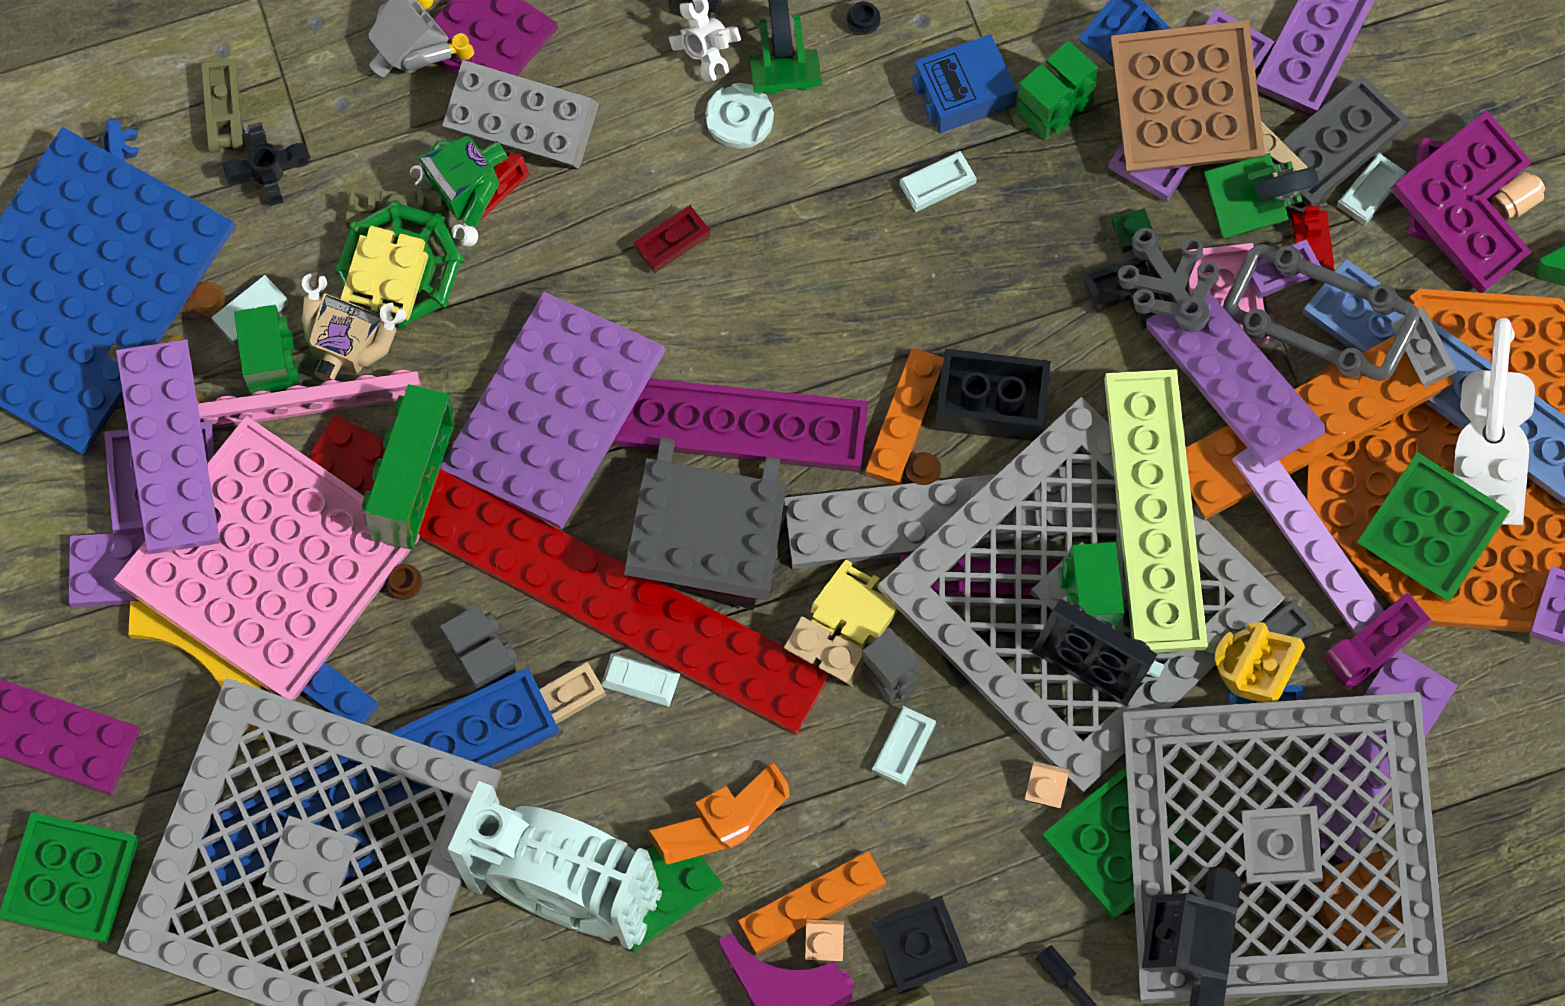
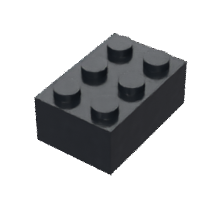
M945 349L935 430L1034 441L1043 432L1051 361Z

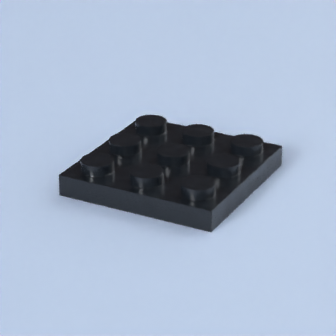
M1059 599L1031 651L1125 706L1129 704L1158 655L1145 642L1125 636L1118 632V629L1110 622L1099 621L1088 615L1080 605L1066 602L1062 599Z

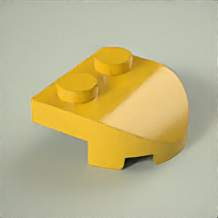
M1252 622L1247 624V629L1239 631L1234 635L1228 632L1221 639L1215 651V662L1225 685L1235 695L1261 703L1278 702L1305 646L1300 638L1269 632L1265 623Z

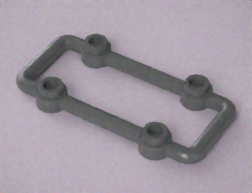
M1259 244L1251 248L1223 304V308L1236 323L1243 325L1245 332L1251 338L1260 340L1269 336L1336 364L1339 371L1349 379H1357L1362 375L1376 381L1390 378L1395 372L1420 319L1417 307L1410 302L1400 299L1390 285L1379 284L1375 287H1370L1304 260L1300 251L1294 246L1289 245L1277 249L1269 245ZM1264 258L1274 262L1277 270L1284 276L1291 277L1301 273L1365 299L1377 314L1389 315L1397 312L1404 315L1405 319L1382 366L1378 367L1369 363L1364 354L1356 348H1347L1340 351L1273 323L1268 313L1262 309H1252L1246 312L1237 308L1260 259Z

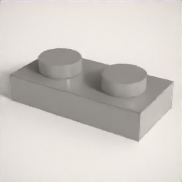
M1424 307L1418 309L1420 315L1419 323L1405 352L1423 387L1426 388L1457 371ZM1405 316L1391 323L1396 335Z

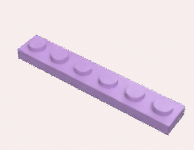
M1246 448L1231 460L1349 629L1356 636L1381 615L1384 610L1280 461L1277 460L1264 468L1251 451Z

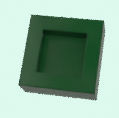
M1145 208L1114 216L1111 220L1122 253L1133 250L1132 237L1139 229H1152Z

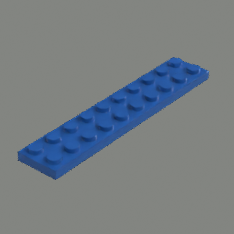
M527 667L390 734L487 767H492L559 735L560 731ZM339 757L345 772L360 765L359 763ZM333 760L315 769L321 783L339 775ZM373 769L379 784L395 777L394 775ZM310 771L291 780L297 794L316 786ZM368 771L349 779L355 795L374 786ZM407 780L413 795L430 788ZM344 782L325 790L332 806L350 798ZM402 782L383 791L390 807L409 798ZM286 783L268 791L273 805L292 797ZM320 793L301 802L308 817L327 809ZM262 794L244 803L249 816H253L268 808ZM378 794L359 802L366 818L385 810ZM296 804L277 813L283 827H285L289 815L302 820ZM354 805L336 813L342 829L361 821ZM238 806L220 814L226 828L244 820ZM272 816L253 824L260 840L278 832ZM330 816L314 823L337 832ZM214 817L206 837L220 831ZM248 827L230 835L236 851L255 843ZM224 839L206 846L212 863L230 855ZM279 840L264 847L270 863ZM259 851L250 853L240 859L247 875L265 867ZM235 862L216 870L222 886L241 878Z

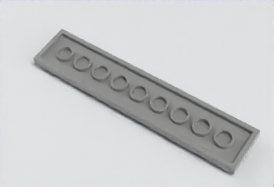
M1090 464L1072 465V478L1090 479ZM1065 466L1060 467L1050 477L1065 478ZM1097 467V479H1110ZM997 474L938 480L929 485L911 483L786 497L784 504L788 506L786 521L792 569L842 564L845 560L859 562L900 557V554L911 555ZM1040 486L1024 501H1040ZM1047 486V502H1065V487ZM1072 487V502L1090 503V488ZM1097 488V503L1115 504V489ZM1015 510L999 524L1015 525ZM1021 510V525L1040 526V510ZM1047 511V526L1065 527V511ZM1072 511V527H1090V512ZM1097 512V528H1115V513ZM996 533V546L1015 543V534ZM989 534L974 548L989 547ZM1021 534V543L1040 541V535ZM1047 535V540L1065 538L1064 535Z

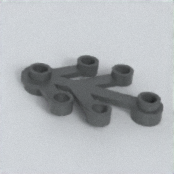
M1150 228L1139 229L1132 237L1133 254L1138 259L1149 260L1160 279L1140 275L1139 270L1132 265L1120 268L1118 271L1120 286L1124 289H1141L1133 296L1135 310L1139 313L1152 312L1174 317L1176 323L1187 332H1197L1203 329L1210 318L1209 306L1205 301L1212 285L1219 280L1218 266L1209 261L1203 262L1198 266L1197 276L1199 282L1190 297L1185 287L1196 262L1203 256L1202 242L1197 238H1188L1183 241L1181 245L1183 257L1176 273H1174L1160 251L1158 234ZM1191 248L1197 249L1195 251H1188ZM1206 272H1212L1211 275H1204ZM1126 276H1134L1131 279H1125ZM1153 292L1172 296L1176 303L1156 300ZM1141 300H1149L1146 303H1140Z

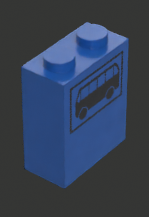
M991 34L915 61L914 75L911 76L913 88L917 95H923L926 102L924 110L930 123L935 122L940 133L1016 106L1017 89Z

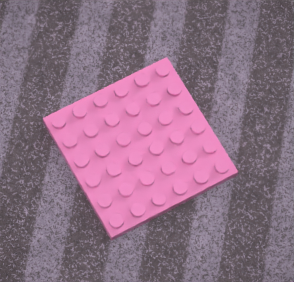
M246 416L207 464L220 543L148 555L146 542H144L114 581L123 590L271 693L295 701L384 586L393 568L401 564L411 549L372 540L369 527L365 525V512H362L364 498L362 494ZM418 534L415 544L420 539V534Z

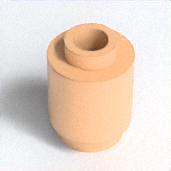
M1523 172L1496 191V195L1491 198L1492 206L1504 220L1516 219L1544 200L1543 192L1545 191V186L1537 175Z

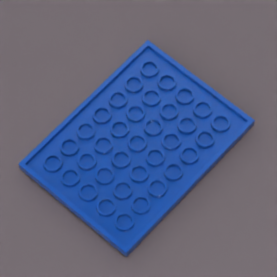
M62 127L0 217V409L84 456L123 398L116 350L153 345L160 342L235 229L234 221Z

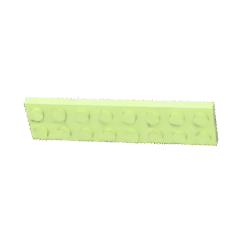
M1177 369L1106 373L1104 382L1132 639L1145 642L1155 653L1206 650L1208 643Z

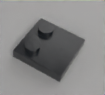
M942 896L872 922L898 993L969 966Z

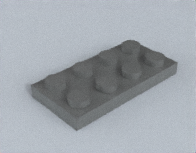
M1360 75L1282 141L1308 168H1315L1319 179V184L1293 193L1296 196L1301 195L1302 202L1306 206L1316 205L1406 129L1410 119L1363 75ZM1272 159L1274 166L1281 164L1278 161ZM1287 169L1275 173V176L1278 177L1295 171Z

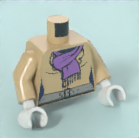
M311 273L303 278L302 287L309 293L304 297L302 314L304 339L310 347L312 356L320 360L314 372L319 379L323 381L335 380L340 368L357 374L363 367L370 366L388 354L397 331L394 326L397 323L403 322L406 318L404 309H399L393 319L391 316L393 303L383 305L379 315L325 293L321 298L319 292L326 288L327 279L324 276H320L319 286L316 289L310 283Z

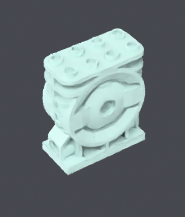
M478 781L447 849L468 890L482 895L488 884L497 893L533 914L566 928L601 937L607 941L617 936L621 946L627 949H631L634 944H641L647 930V924L643 923L644 916L647 915L648 910H656V900L659 901L662 895V890L657 889L659 881L657 880L652 860L647 850L639 848L635 852L628 847L626 842L617 840L595 827L554 811L532 806H520L515 811L503 807L493 786Z

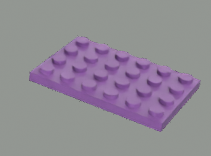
M544 292L442 462L440 469L562 530L666 351L664 346Z

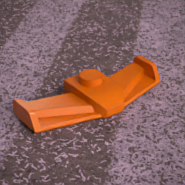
M771 762L735 798L728 787L725 786L695 803L694 809L699 818L648 830L647 836L666 865L723 849L731 850L745 842L747 837L790 796L788 783L775 763Z

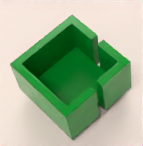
M1069 40L1046 60V63L1059 74L1055 77L1041 64L1019 83V100L1017 101L1016 115L1044 141L1053 134L1059 135L1062 133L1076 113L1082 114L1086 112L1094 102L1093 97L1097 85L1098 67Z
M276 304L234 311L242 374L249 388L250 395L257 391H270L271 393L286 391L288 387L294 386V383L300 382L297 363L294 361L292 351L295 350L292 331L289 330L287 317L280 316Z
M1116 542L1072 545L1068 556L1063 557V567L1058 568L1060 589H1066L1067 602L1076 603L1088 615L1099 621L1110 622L1117 627L1124 615Z

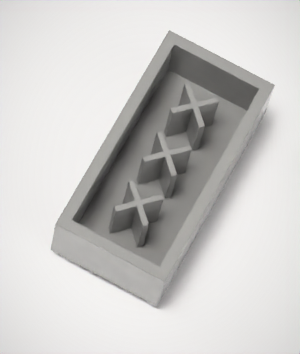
M462 60L442 126L456 133L490 143L498 141L503 147L580 169L599 103L583 95Z

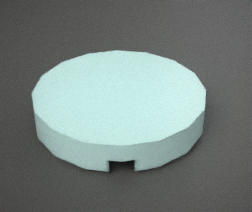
M735 83L731 87L717 90L708 101L705 112L708 131L713 138L725 147L735 149L750 148L762 142L770 133L774 120L773 108L767 95L761 92L754 93L753 85L745 83Z

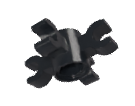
M262 122L248 125L253 142V147L248 153V159L242 161L232 160L222 164L228 184L236 185L248 178L254 177L258 183L264 185L270 206L284 203L278 181L282 178L284 169L289 167L299 168L309 164L303 143H295L286 149L278 151L274 145L267 142ZM264 161H272V164L267 167H259Z

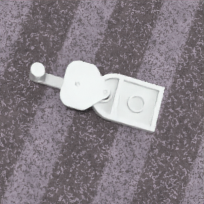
M1500 318L1496 321L1493 332L1494 343L1491 371H1473L1465 377L1462 384L1460 407L1471 422L1462 430L1458 437L1453 475L1510 511L1502 525L1523 527L1529 444L1525 433L1519 426L1533 414L1535 387L1528 376L1522 373L1508 372L1510 342L1514 339L1515 333L1510 320Z

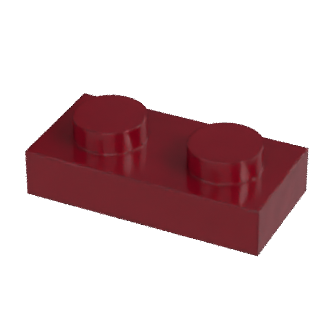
M689 205L636 240L634 248L652 271L656 273L711 236V232L692 206Z

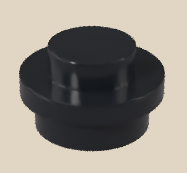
M858 2L847 13V24L857 34H871L880 25V12L870 2Z

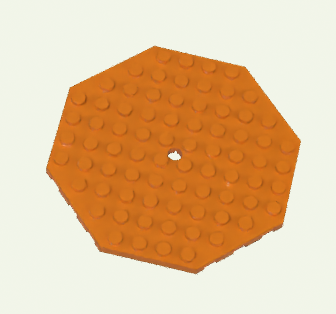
M1418 289L1409 297L1407 302L1415 305L1417 309L1424 307L1432 321L1491 363L1494 343L1493 332L1496 321L1500 318L1510 320L1515 336L1512 342H1510L1508 372L1522 373L1528 376L1534 384L1535 395L1565 416V302L1561 298ZM1331 363L1324 370L1321 369L1315 374L1311 380L1337 367V365ZM1423 402L1307 465L1306 500L1348 560L1391 605L1408 592L1433 621L1429 626L1530 633L1551 566L1565 570V505L1527 478L1523 527L1501 525L1449 603L1358 544L1357 541L1417 452L1448 472L1454 473L1456 443L1462 432L1460 428Z

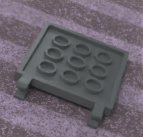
M661 437L657 460L646 458L624 575L768 601L787 486L785 483L776 482L780 458L766 456L762 479L671 463L675 439Z

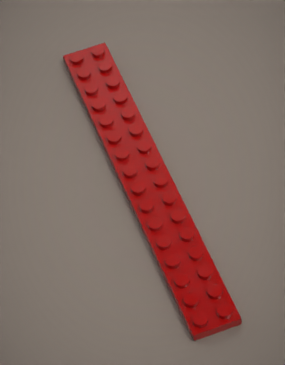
M335 414L308 458L364 496L366 491L372 492L375 480L372 478L373 469L377 459H383L386 448L383 447L384 439ZM439 470L418 533L420 534V540L663 667L680 673L686 679L797 736L831 676L819 668L820 664L814 666L786 650L785 646L657 580L624 575L626 564L446 471Z

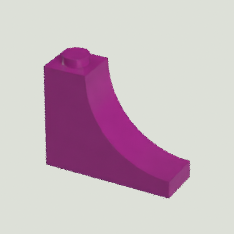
M732 933L719 939L720 950L752 1006H845L852 1002L851 989L855 988L854 982L845 968L839 970L834 961L807 970H787L768 965L756 959L738 943Z

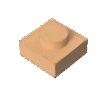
M1034 761L1025 800L1061 808L1070 770Z
M807 920L805 960L843 961L844 921Z

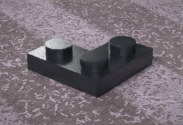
M1136 257L1084 275L1083 282L1096 311L1129 300L1141 329L1147 328L1146 320L1156 315V313L1137 312L1134 308L1133 296L1141 289H1124L1120 286L1118 271L1126 265L1135 266L1139 270L1140 275L1160 279L1149 260H1141ZM1126 276L1125 279H1131L1134 276ZM1153 292L1156 300L1171 302L1168 295ZM1141 300L1140 303H1146L1149 300Z

